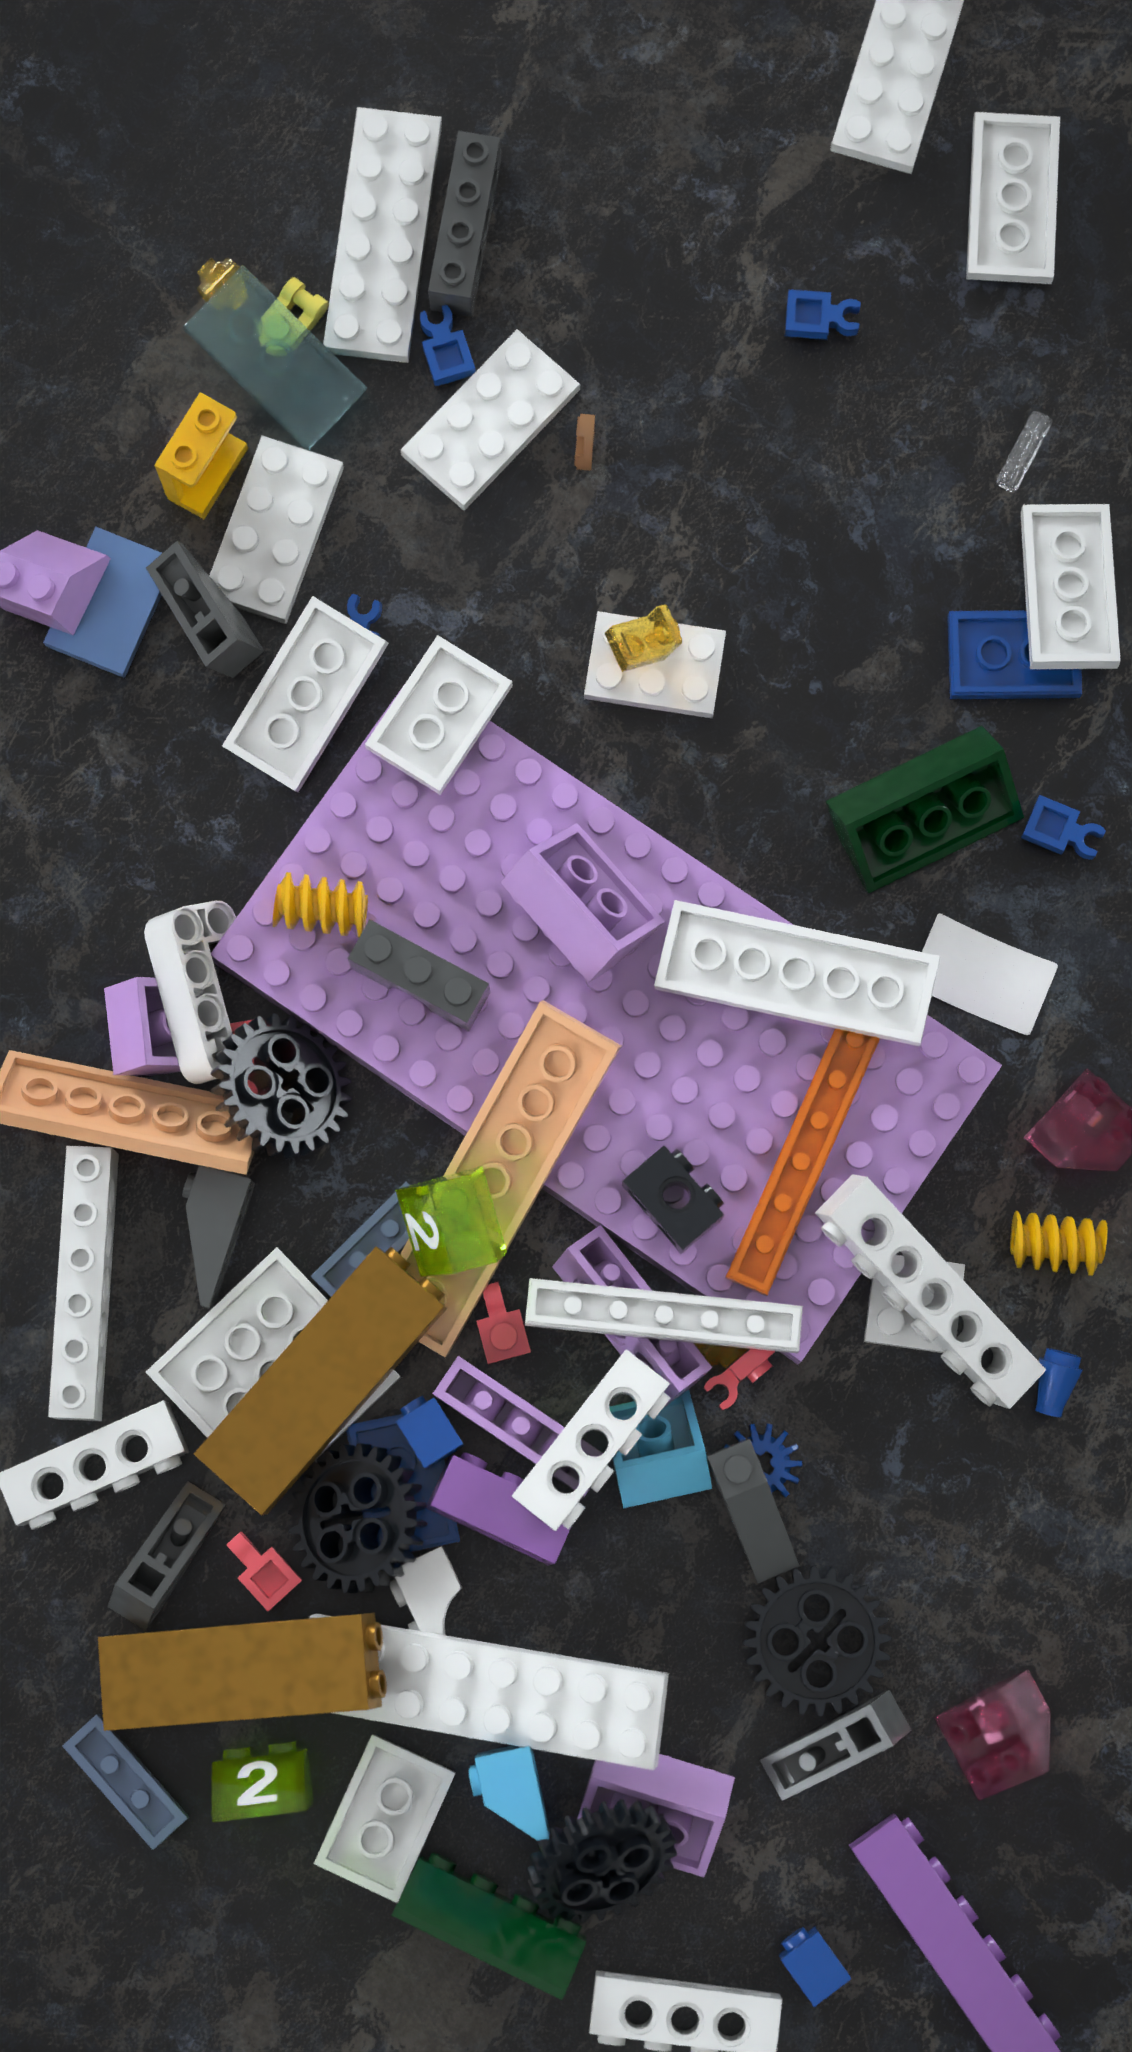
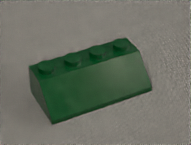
M983 726L826 801L837 836L868 893L1024 818L1004 748Z
M432 1852L430 1858L420 1855L392 1916L562 2000L587 1942L586 1936L579 1933L582 1926L573 1920L565 1921L562 1915H558L555 1917V1920H552L538 1913L539 1904L520 1894L515 1893L513 1899L497 1893L496 1890L499 1885L480 1874L473 1873L472 1878L469 1879L455 1872L457 1864L440 1854Z

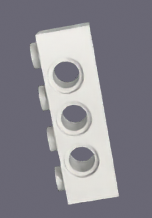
M626 1349L513 1493L512 1497L554 1531H557L561 1524L569 1530L586 1508L579 1503L589 1488L598 1493L614 1472V1470L607 1466L618 1451L626 1456L642 1436V1433L636 1429L646 1415L655 1419L671 1397L664 1393L670 1383ZM626 1394L634 1399L636 1412L631 1418L619 1420L611 1414L609 1404L616 1395ZM592 1430L602 1432L608 1440L607 1450L597 1457L587 1455L581 1448L582 1437ZM561 1467L573 1468L580 1478L577 1489L568 1494L558 1492L552 1483L554 1473Z
M161 1401L0 1472V1488L15 1525L24 1526L29 1524L31 1530H35L57 1520L54 1512L71 1505L73 1512L98 1502L96 1494L112 1486L115 1493L139 1484L140 1479L138 1475L155 1468L158 1475L182 1464L180 1456L189 1453V1449L169 1402ZM141 1436L147 1442V1454L141 1461L132 1462L126 1455V1445L133 1437ZM98 1454L104 1459L106 1470L100 1479L92 1481L85 1475L84 1465L89 1457ZM52 1473L60 1475L64 1483L62 1493L55 1499L46 1497L42 1489L43 1481Z
M596 1970L589 2034L598 2035L599 2043L624 2046L626 2039L644 2041V2048L663 2052L672 2051V2044L691 2047L690 2052H718L719 2050L728 2052H777L782 1998L779 1993ZM633 2001H644L651 2007V2016L645 2023L634 2024L626 2018L625 2010ZM683 2006L691 2007L698 2014L696 2024L688 2030H680L671 2022L674 2011ZM729 2012L737 2013L744 2019L742 2030L734 2036H726L718 2030L719 2019Z

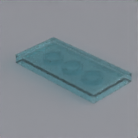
M244 265L233 274L182 328L306 450H309L368 389Z

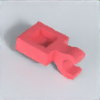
M499 1282L488 1284L483 1292L489 1317L476 1321L487 1363L491 1364L531 1353L520 1309L506 1312Z
M750 1349L723 1373L710 1378L703 1389L707 1393L716 1385L725 1386L728 1390V1398L718 1407L721 1410L730 1408L737 1399L738 1384L746 1377L754 1383L773 1366L768 1358L775 1351Z
M242 1531L226 1544L248 1568L238 1579L267 1612L302 1581V1578L273 1546L262 1555Z

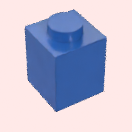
M422 1395L400 1409L403 1417L397 1420L396 1423L426 1470L465 1446L435 1397L426 1401Z
M801 1927L781 1943L785 1950L778 1954L780 1960L814 2007L852 1979L816 1927L808 1932L804 1927Z

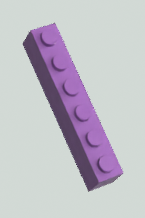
M892 1813L848 1845L991 2052H1061L1055 2044V2041L1061 2037L1045 2013L1038 2018L1027 2004L1033 1998V1995L1018 1974L1009 1978L1000 1962L1006 1958L990 1934L983 1939L972 1925L973 1922L979 1919L963 1895L955 1900L945 1884L951 1880L950 1876L936 1856L930 1860L926 1859L917 1846L924 1839L908 1817L901 1822Z

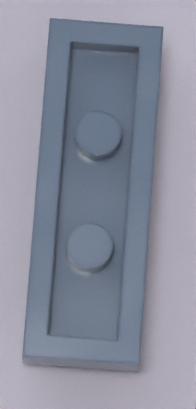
M406 1181L311 1277L332 1297L376 1246L385 1253L390 1247L400 1253L411 1235L405 1214H410L418 1223L428 1202Z
M96 1714L62 1745L152 1850L156 1849L189 1818V1815L114 1730L104 1731L103 1717L100 1714Z

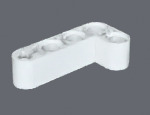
M210 901L183 906L156 916L147 922L144 931L179 1067L183 1076L193 1084H202L217 1079L210 1075L213 1069L222 1065L214 1058L215 1054L225 1048L222 1042L233 1034L209 945L221 940L236 919L233 909L223 901Z

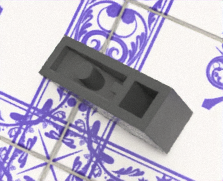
M176 541L146 567L207 668L234 678L264 652L244 617L181 542Z
M199 1165L197 1173H189L182 1197L188 1199L186 1212L200 1305L205 1309L211 1310L217 1303L255 1183L250 1178Z
M745 1439L706 1455L708 1465L756 1582L761 1583L799 1567L800 1565L751 1440Z
M187 1481L114 1585L108 1608L146 1631L174 1591L223 1512L226 1504Z
M887 1690L760 1759V1762L780 1799L783 1801L894 1746L912 1730L891 1691Z

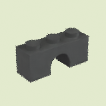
M370 919L347 958L353 970L389 989L395 987L408 993L428 1006L431 1012L467 1031L471 1029L490 994L489 983Z

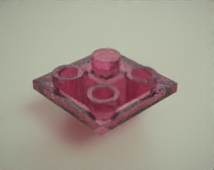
M1086 1068L1023 1138L1057 1168L1117 1171L1132 1154V1107L1128 1106L1118 1097L1105 1080L1095 1076Z
M1029 1670L998 1682L935 1717L978 1800L1049 1771L1051 1711Z

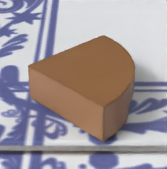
M580 414V417L578 416L574 466L579 470H591L595 415Z

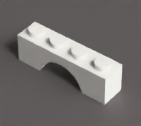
M441 1546L416 1558L414 1563L407 1562L401 1565L405 1575L395 1577V1580L390 1581V1588L399 1607L408 1604L415 1620L408 1624L410 1630L446 1636V1613L451 1601L462 1589V1586L444 1547Z

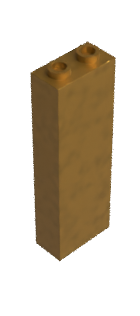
M376 1246L194 1453L200 1461L261 1515H266L273 1509L447 1309L440 1302L445 1293L426 1277L420 1282L415 1280L406 1272L411 1264L392 1247L385 1253Z
M375 1613L98 1637L104 1731L358 1711L382 1707L381 1698H384L386 1695L387 1684L384 1671L379 1670L378 1651L382 1649L383 1645L381 1625L379 1622H375Z

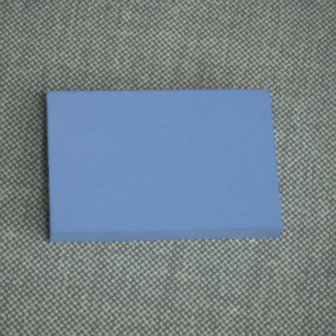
M95 527L86 548L107 555L111 558L74 635L50 627L43 643L48 648L125 678L162 596L146 569L162 553Z

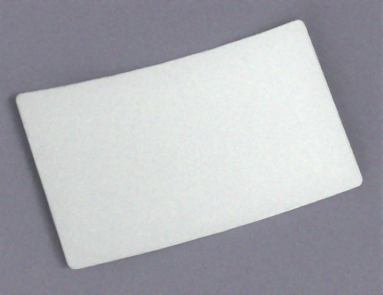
M943 914L937 915L922 950L924 953L940 956L932 996L995 1024L1024 1035H1030L1058 968L1057 963L993 939Z

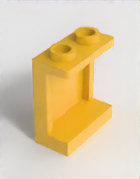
M201 392L154 466L167 499L205 519L247 452L248 446L246 442L228 433L237 419L236 412Z

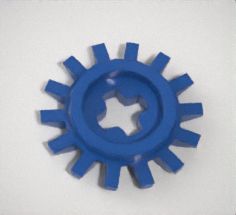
M767 1423L764 1435H758L755 1424L748 1425L751 1434L748 1438H745L739 1431L735 1432L733 1435L739 1442L745 1439L751 1440L756 1455L761 1456L765 1452L771 1454L770 1465L774 1470L770 1475L764 1472L771 1492L778 1489L783 1497L786 1498L790 1493L783 1485L785 1481L788 1480L797 1485L800 1478L790 1474L791 1467H802V1460H790L789 1456L790 1453L799 1450L797 1443L786 1448L782 1443L789 1434L783 1430L776 1439L771 1436L773 1425Z

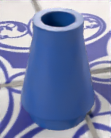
M1046 1348L1044 1358H1039L1040 1364L1046 1371L1038 1379L1035 1411L1054 1417H1062L1063 1409L1083 1369L1079 1368L1082 1357Z

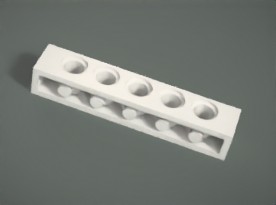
M66 1146L48 1417L53 1419L102 1421L119 1154L111 1147Z
M852 1174L815 1212L825 1223L821 1227L823 1233L837 1246L841 1247L844 1244L855 1255L851 1260L853 1265L869 1279L875 1277L885 1287L881 1292L883 1297L899 1311L905 1309L913 1317L912 1328L927 1342L932 1343L934 1340L944 1351L941 1355L942 1360L957 1374L961 1375L964 1372L974 1383L970 1387L971 1391L984 1404L989 1407L992 1404H996L1010 1409L1046 1371L1040 1362L868 1177ZM871 1219L875 1226V1232L873 1237L865 1242L861 1236V1229L863 1224ZM901 1251L905 1259L904 1267L899 1273L894 1274L891 1262L894 1255ZM928 1284H931L934 1288V1297L930 1304L924 1306L921 1299L922 1291ZM958 1316H961L964 1327L961 1334L954 1338L951 1326L953 1321ZM991 1348L993 1352L992 1363L989 1367L983 1369L981 1357L985 1350Z

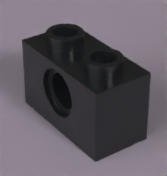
M663 1146L622 1181V1187L679 1253L682 1254L723 1219L724 1214L719 1208L724 1205V1202L711 1186L706 1183L703 1187H700L690 1176L694 1168L678 1149L671 1153ZM671 1186L683 1187L689 1195V1202L682 1208H671L663 1199L664 1191Z

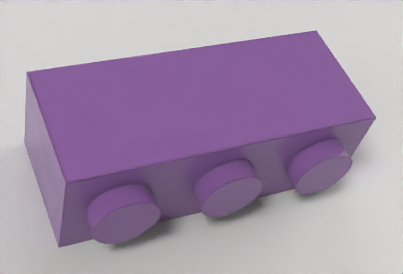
M466 1452L462 1453L461 1458L455 1455L448 1458L429 1499L427 1509L548 1566L556 1563L570 1529L568 1530L561 1524L557 1531H554L512 1497L524 1479L505 1471L502 1477H499L485 1470L487 1462Z

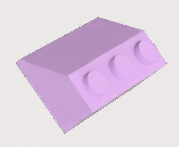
M578 823L530 848L500 882L512 895L514 901L522 906L541 928L544 935L552 940L571 962L573 968L581 973L588 982L613 968L665 922Z
M659 1754L658 1767L654 1770L594 1760L577 1819L582 1817V1809L584 1807L589 1808L591 1813L598 1811L603 1801L606 1802L609 1809H613L620 1799H624L627 1808L637 1800L641 1802L643 1809L652 1805L657 1815L661 1813L664 1815L676 1840L674 1847L677 1856L670 1859L674 1866L673 1868L705 1877L726 1818L735 1777Z

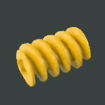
M286 872L281 883L277 886L272 925L276 927L282 915H284L287 929H294L299 919L302 918L305 931L312 932L317 921L320 920L322 932L330 934L335 923L338 922L341 936H348L353 925H356L358 937H360L366 927L368 895H365L363 882L357 881L352 893H348L345 879H340L334 891L329 889L327 877H322L317 887L312 888L309 875L304 874L299 885L294 886L291 872Z
M1015 1211L1011 1226L1010 1248L1011 1255L1014 1256L1016 1268L1021 1269L1028 1256L1032 1258L1034 1270H1040L1044 1259L1047 1258L1050 1260L1052 1272H1057L1062 1261L1066 1260L1070 1274H1075L1080 1263L1085 1262L1088 1276H1093L1098 1264H1102L1105 1257L1108 1232L1106 1220L1100 1221L1096 1230H1094L1091 1219L1084 1218L1077 1229L1073 1217L1067 1216L1063 1219L1060 1227H1058L1055 1215L1049 1214L1041 1226L1038 1215L1036 1213H1029L1023 1224L1020 1213Z

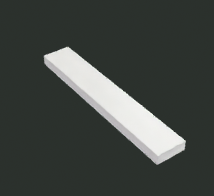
M530 1278L525 1326L798 1353L803 1306Z

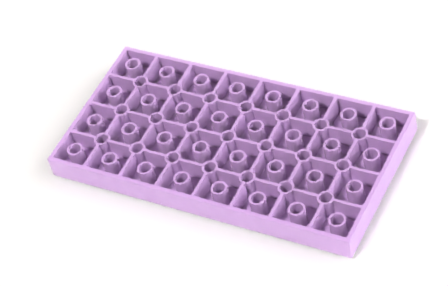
M390 704L213 949L211 956L214 963L288 1015L294 1016L300 1023H307L311 1026L313 1032L322 1034L326 1041L334 1046L336 1045L339 1050L464 1136H466L540 1001H546L620 1044V1050L542 1189L595 1226L601 1225L608 1235L696 1295L803 1306L799 1352H780L798 1365L802 1362L861 1275V1272L851 1262L855 1255L844 1244L841 1247L837 1246L823 1233L821 1227L825 1223L815 1212L853 1174L868 1177L902 1214L1002 1065L929 1015H927L921 1046L880 1038L768 1295L764 1296L726 1279V1274L835 1028L655 990L654 984L674 900L793 924L491 721L488 722L442 794L439 795L366 749L365 743L391 706ZM576 823L580 825L665 921L660 928L618 964L591 982H588L581 973L573 968L567 957L551 939L544 935L537 923L522 906L514 901L512 895L500 883L530 848ZM286 872H291L294 886L299 885L304 874L309 875L312 888L317 887L322 877H327L329 889L334 891L340 879H345L348 893H352L357 881L363 882L365 895H368L366 925L370 919L489 983L490 994L471 1029L467 1031L431 1012L428 1006L408 993L395 987L389 989L353 970L347 958L359 939L356 925H353L348 936H341L338 922H336L330 934H325L322 932L320 920H318L312 932L305 931L302 918L299 919L294 929H287L284 915H282L278 925L273 927V909L277 886L281 883ZM663 1146L671 1153L678 1149L694 1168L690 1176L700 1187H703L706 1183L711 1186L724 1202V1205L719 1208L724 1214L723 1219L682 1254L679 1253L622 1187V1181ZM671 1186L664 1191L663 1199L669 1207L679 1209L688 1204L689 1195L683 1187ZM871 1219L867 1220L861 1229V1236L865 1242L869 1241L875 1232V1226Z

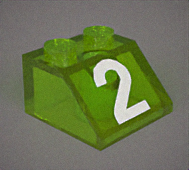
M483 1166L395 1190L421 1277L454 1274L496 1263L508 1253Z
M296 1741L269 1744V1753L251 1755L250 1747L223 1750V1759H217L212 1762V1822L300 1812L309 1809L314 1802L308 1748L297 1749Z

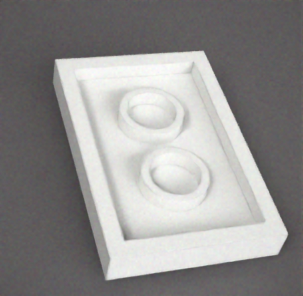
M597 611L584 699L713 718L726 631Z
M437 635L365 743V747L441 795L512 688V681Z
M372 1734L314 1864L398 1903L456 1772Z

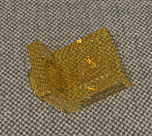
M666 604L657 606L648 616L612 625L604 633L622 672L663 661L682 644L678 623L672 618Z

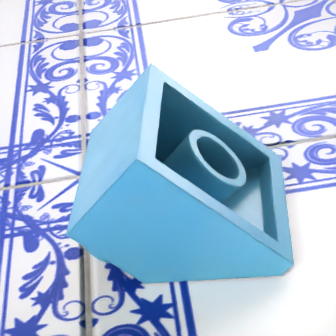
M689 1389L664 1407L655 1419L646 1415L636 1428L642 1433V1436L626 1456L618 1451L612 1458L623 1508L712 1489L706 1450ZM632 1401L610 1406L609 1409L615 1418L627 1420L635 1414L636 1403Z
M512 1745L477 1753L475 1757L476 1764L470 1765V1768H468L473 1795H482L484 1806L537 1841L550 1839V1829L533 1749L530 1746L520 1747Z

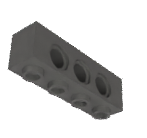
M458 131L428 288L431 311L442 312V306L448 305L452 314L468 317L473 315L502 160L500 137Z

